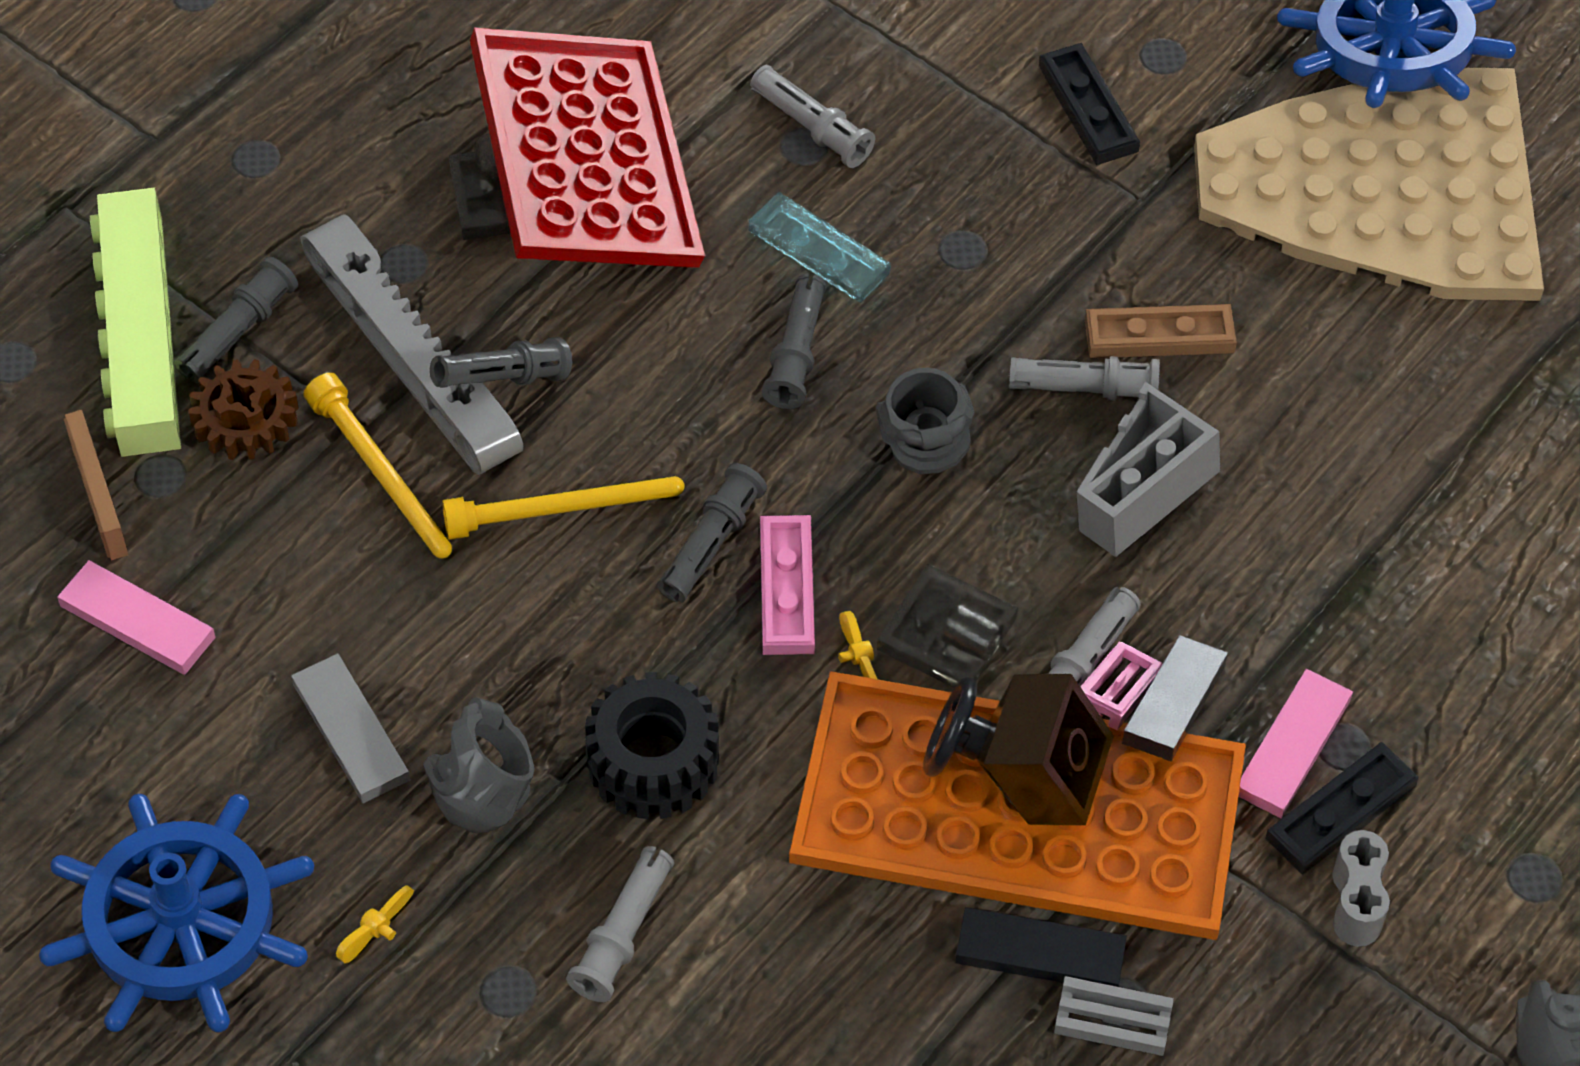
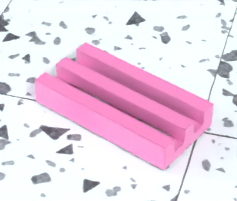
M1119 641L1081 685V688L1101 717L1103 715L1110 717L1108 726L1118 730L1139 705L1163 663ZM1124 658L1131 661L1103 696L1096 694L1097 690ZM1142 668L1147 669L1119 704H1115V700Z

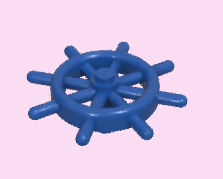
M1325 0L1319 12L1283 8L1277 14V20L1282 26L1316 31L1318 52L1297 59L1293 64L1294 73L1297 76L1304 77L1330 68L1343 79L1368 88L1365 102L1371 108L1380 107L1384 102L1387 92H1412L1436 86L1443 88L1455 100L1463 101L1468 98L1470 89L1457 75L1467 66L1472 54L1510 59L1516 53V47L1511 41L1475 36L1476 20L1474 14L1494 7L1496 0ZM1360 14L1365 19H1358L1352 17ZM1445 26L1450 32L1433 29ZM1342 35L1353 36L1357 38L1346 41L1342 37ZM1427 48H1433V49H1439V50L1436 51V52L1431 53Z
M135 794L129 799L128 807L137 832L116 844L105 854L96 867L66 855H58L52 859L50 868L56 876L86 887L82 901V921L85 932L44 946L40 950L39 959L42 964L51 967L89 953L93 954L96 962L107 976L122 987L104 1018V1024L111 1032H119L124 1029L142 996L164 1001L198 998L209 1028L214 1032H223L229 1027L230 1018L219 990L231 984L247 971L259 954L292 967H301L306 963L308 954L304 947L269 934L273 917V903L270 890L310 876L314 871V862L308 856H300L264 869L255 852L244 841L234 835L249 808V801L242 794H235L230 797L215 825L193 821H174L158 824L148 797L144 794ZM179 855H197L186 874L185 862ZM218 862L230 868L239 877L203 890ZM149 863V873L154 884L152 888H149L127 878ZM113 898L145 910L108 923V913ZM248 898L247 912L243 923L211 912L214 909ZM154 931L138 960L128 955L117 945L120 942ZM204 932L229 943L219 952L207 958L199 934ZM172 943H178L186 966L159 967Z

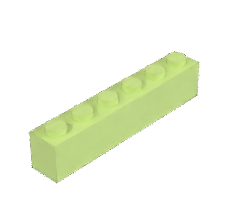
M155 188L97 194L98 214L90 215V226L94 244L100 243L101 252L93 253V266L96 281H103L104 290L95 291V299L99 320L106 319V329H98L102 359L109 358V368L101 369L104 397L112 399V408L103 410L107 438L117 439L121 457L181 449L168 285L162 216Z

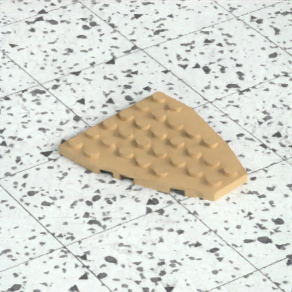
M1464 68L1457 75L1470 89L1468 98L1463 101L1455 100L1443 88L1436 86L1412 92H1387L1383 104L1378 108H1371L1365 102L1368 88L1357 84H1350L1288 99L1196 134L1194 152L1199 220L1217 227L1230 228L1237 235L1252 241L1255 240L1257 235L1278 242L1283 244L1282 253L1300 260L1355 275L1358 268L1387 275L1385 283L1400 287L1402 279L1431 287L1429 295L1442 299L1540 301L1544 291L1515 68Z

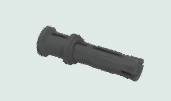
M267 256L260 263L261 270L246 285L240 284L234 290L233 302L174 361L176 368L186 379L193 374L190 378L191 382L199 383L200 377H203L248 328L255 322L266 321L272 315L271 308L285 293H292L297 289L298 281L285 264L274 257Z
M802 274L797 277L782 342L773 348L770 356L773 369L771 377L766 379L763 384L762 395L768 403L778 408H798L804 404L807 392L804 387V381L814 365V357L810 346L823 294L827 287L826 282L818 275L813 276L810 290L806 289L809 274Z
M560 337L548 338L541 344H531L526 340L515 341L506 350L435 356L430 363V377L434 385L440 388L510 379L518 385L531 384L536 378L545 377L551 381H562L571 372L572 353L569 345ZM551 361H558V364L555 365Z
M739 463L730 464L725 471L726 480L716 495H710L703 503L704 516L694 532L691 533L669 569L666 570L662 578L657 582L659 591L668 599L674 602L680 601L681 603L687 599L694 584L703 574L729 533L736 532L742 528L746 522L744 514L755 499L761 498L767 491L765 480L752 468Z

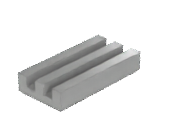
M1065 976L1054 1034L1163 1056L1174 998ZM1069 1013L1102 1019L1106 1023L1116 1025L1128 1024L1156 1030V1035L1068 1017Z

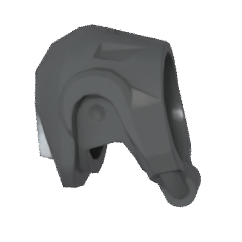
M928 367L916 368L905 372L891 384L885 401L877 403L876 414L883 441L890 445L895 460L901 467L918 474L940 473L956 466L969 451L971 443L969 425L972 423L975 411L966 386L961 382L958 383L946 372Z
M477 697L471 699L469 704L463 708L460 719L453 723L451 752L444 755L433 754L423 762L429 786L436 804L449 823L471 833H488L507 824L515 811L520 809L526 802L535 769L527 740L520 729L515 727L509 717L504 714L503 706ZM476 736L488 740L500 752L504 762L501 767L493 764L483 754L476 741Z
M1546 980L1531 982L1528 995L1518 999L1516 1007L1517 1051L1521 1066H1580V995L1556 993L1554 989L1550 988V984Z

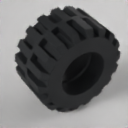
M646 672L645 679L637 681L634 675L623 678V686L620 688L614 684L604 690L605 700L596 698L591 706L592 716H587L585 723L587 768H589V777L593 787H599V796L606 803L615 799L616 810L625 815L630 809L636 810L637 818L649 819V813L659 812L660 819L671 817L672 809L679 808L682 813L691 809L692 798L694 797L701 801L708 794V784H714L717 777V765H719L718 719L716 713H712V703L706 695L698 697V687L691 682L681 686L679 685V677L668 674L665 680L657 679V672ZM650 734L664 735L680 744L672 752L659 757L639 756L626 748L636 738Z

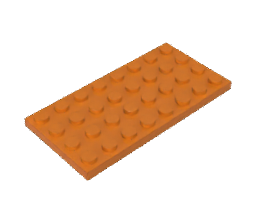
M830 671L789 852V863L1217 940L1246 748L1245 743L1187 734L1171 762L1122 744L1124 730L1128 723H1123L1118 730H1115L1108 726L1109 720L1103 719L1114 735L1086 826L1028 825L976 759L973 761L954 752L939 775L930 777L925 774L923 761L937 720L952 692ZM976 697L970 717L973 718L974 715H978L990 720L1000 701Z

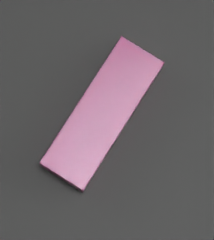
M811 515L760 516L763 655L814 654Z
M90 560L57 597L60 607L183 675L190 670L216 638L214 629L209 625Z
M1306 669L1243 773L1239 797L1282 819L1350 703L1353 691Z

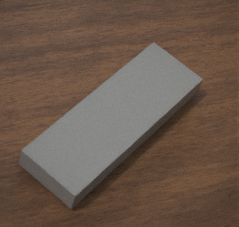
M338 653L291 675L293 686L362 803L410 781L408 769Z

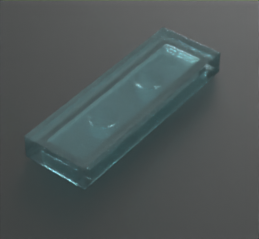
M780 192L773 196L749 219V231L860 303L890 274V262Z

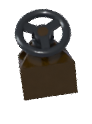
M1014 674L990 720L978 715H974L973 718L970 717L977 696V682L971 677H965L960 680L949 696L930 737L923 761L925 774L930 777L939 775L955 752L973 761L976 759L1028 825L1086 826L1114 735L1073 675Z

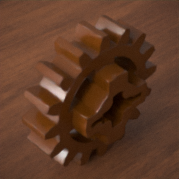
M238 359L233 360L232 370L227 372L218 365L213 367L216 378L210 380L200 377L198 382L201 392L190 393L189 397L192 408L188 409V413L198 442L207 441L209 451L213 454L220 451L223 447L226 448L228 459L234 460L239 451H246L249 460L255 459V449L260 447L271 454L274 452L272 441L278 439L287 442L290 439L287 427H295L298 424L296 410L299 409L296 392L292 390L290 378L288 376L279 378L278 368L275 365H272L265 371H261L259 360L256 359L252 361L249 368H242Z

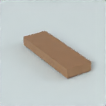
M1231 304L1086 309L1085 313L1089 358L1235 353L1237 342Z
M79 410L65 414L64 423L107 557L111 558L112 561L128 556L122 530L83 411Z

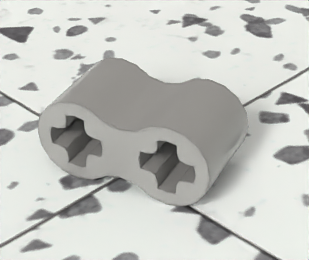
M1367 830L1353 831L1346 835L1341 842L1332 873L1334 884L1340 891V899L1333 919L1334 931L1342 941L1357 947L1367 946L1376 941L1381 933L1390 904L1389 895L1381 881L1388 860V847L1380 836Z

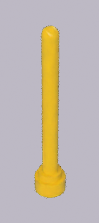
M325 373L313 379L304 390V399L316 414L333 419L433 555L440 559L447 558L452 552L451 543L348 408L347 388L335 373Z
M673 476L475 505L474 501L464 502L463 497L442 500L447 538L451 540L469 537L470 531H477L478 525L675 497L683 493L685 485L681 478Z

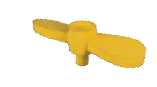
M851 611L840 613L841 629L849 643L848 651L838 653L840 663L851 661L853 665L860 666L863 677L877 679L870 662L874 660L871 643L868 640L862 641L856 618Z
M405 885L389 899L380 911L374 908L369 909L360 921L361 927L348 935L340 943L336 951V957L343 963H349L358 956L373 936L376 938L384 936L389 941L392 940L396 935V931L389 927L390 919L408 902L414 890Z

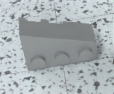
M1147 382L1140 389L1139 400L1129 415L1125 414L1118 424L1119 432L1109 448H1103L1077 490L1079 531L1115 557L1220 472L1219 431Z

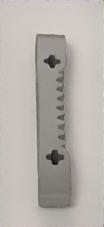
M343 214L301 236L302 248L315 272L474 473L480 475L523 451L524 446L517 427L483 383L451 385L445 388L434 385L429 370L432 358L438 355L450 356L451 352L449 350L442 351L440 338L431 337L430 326L428 324L421 325L420 313L418 311L411 312L408 298L401 299L399 287L397 285L390 286L387 272L380 273L381 259L378 252L348 215Z

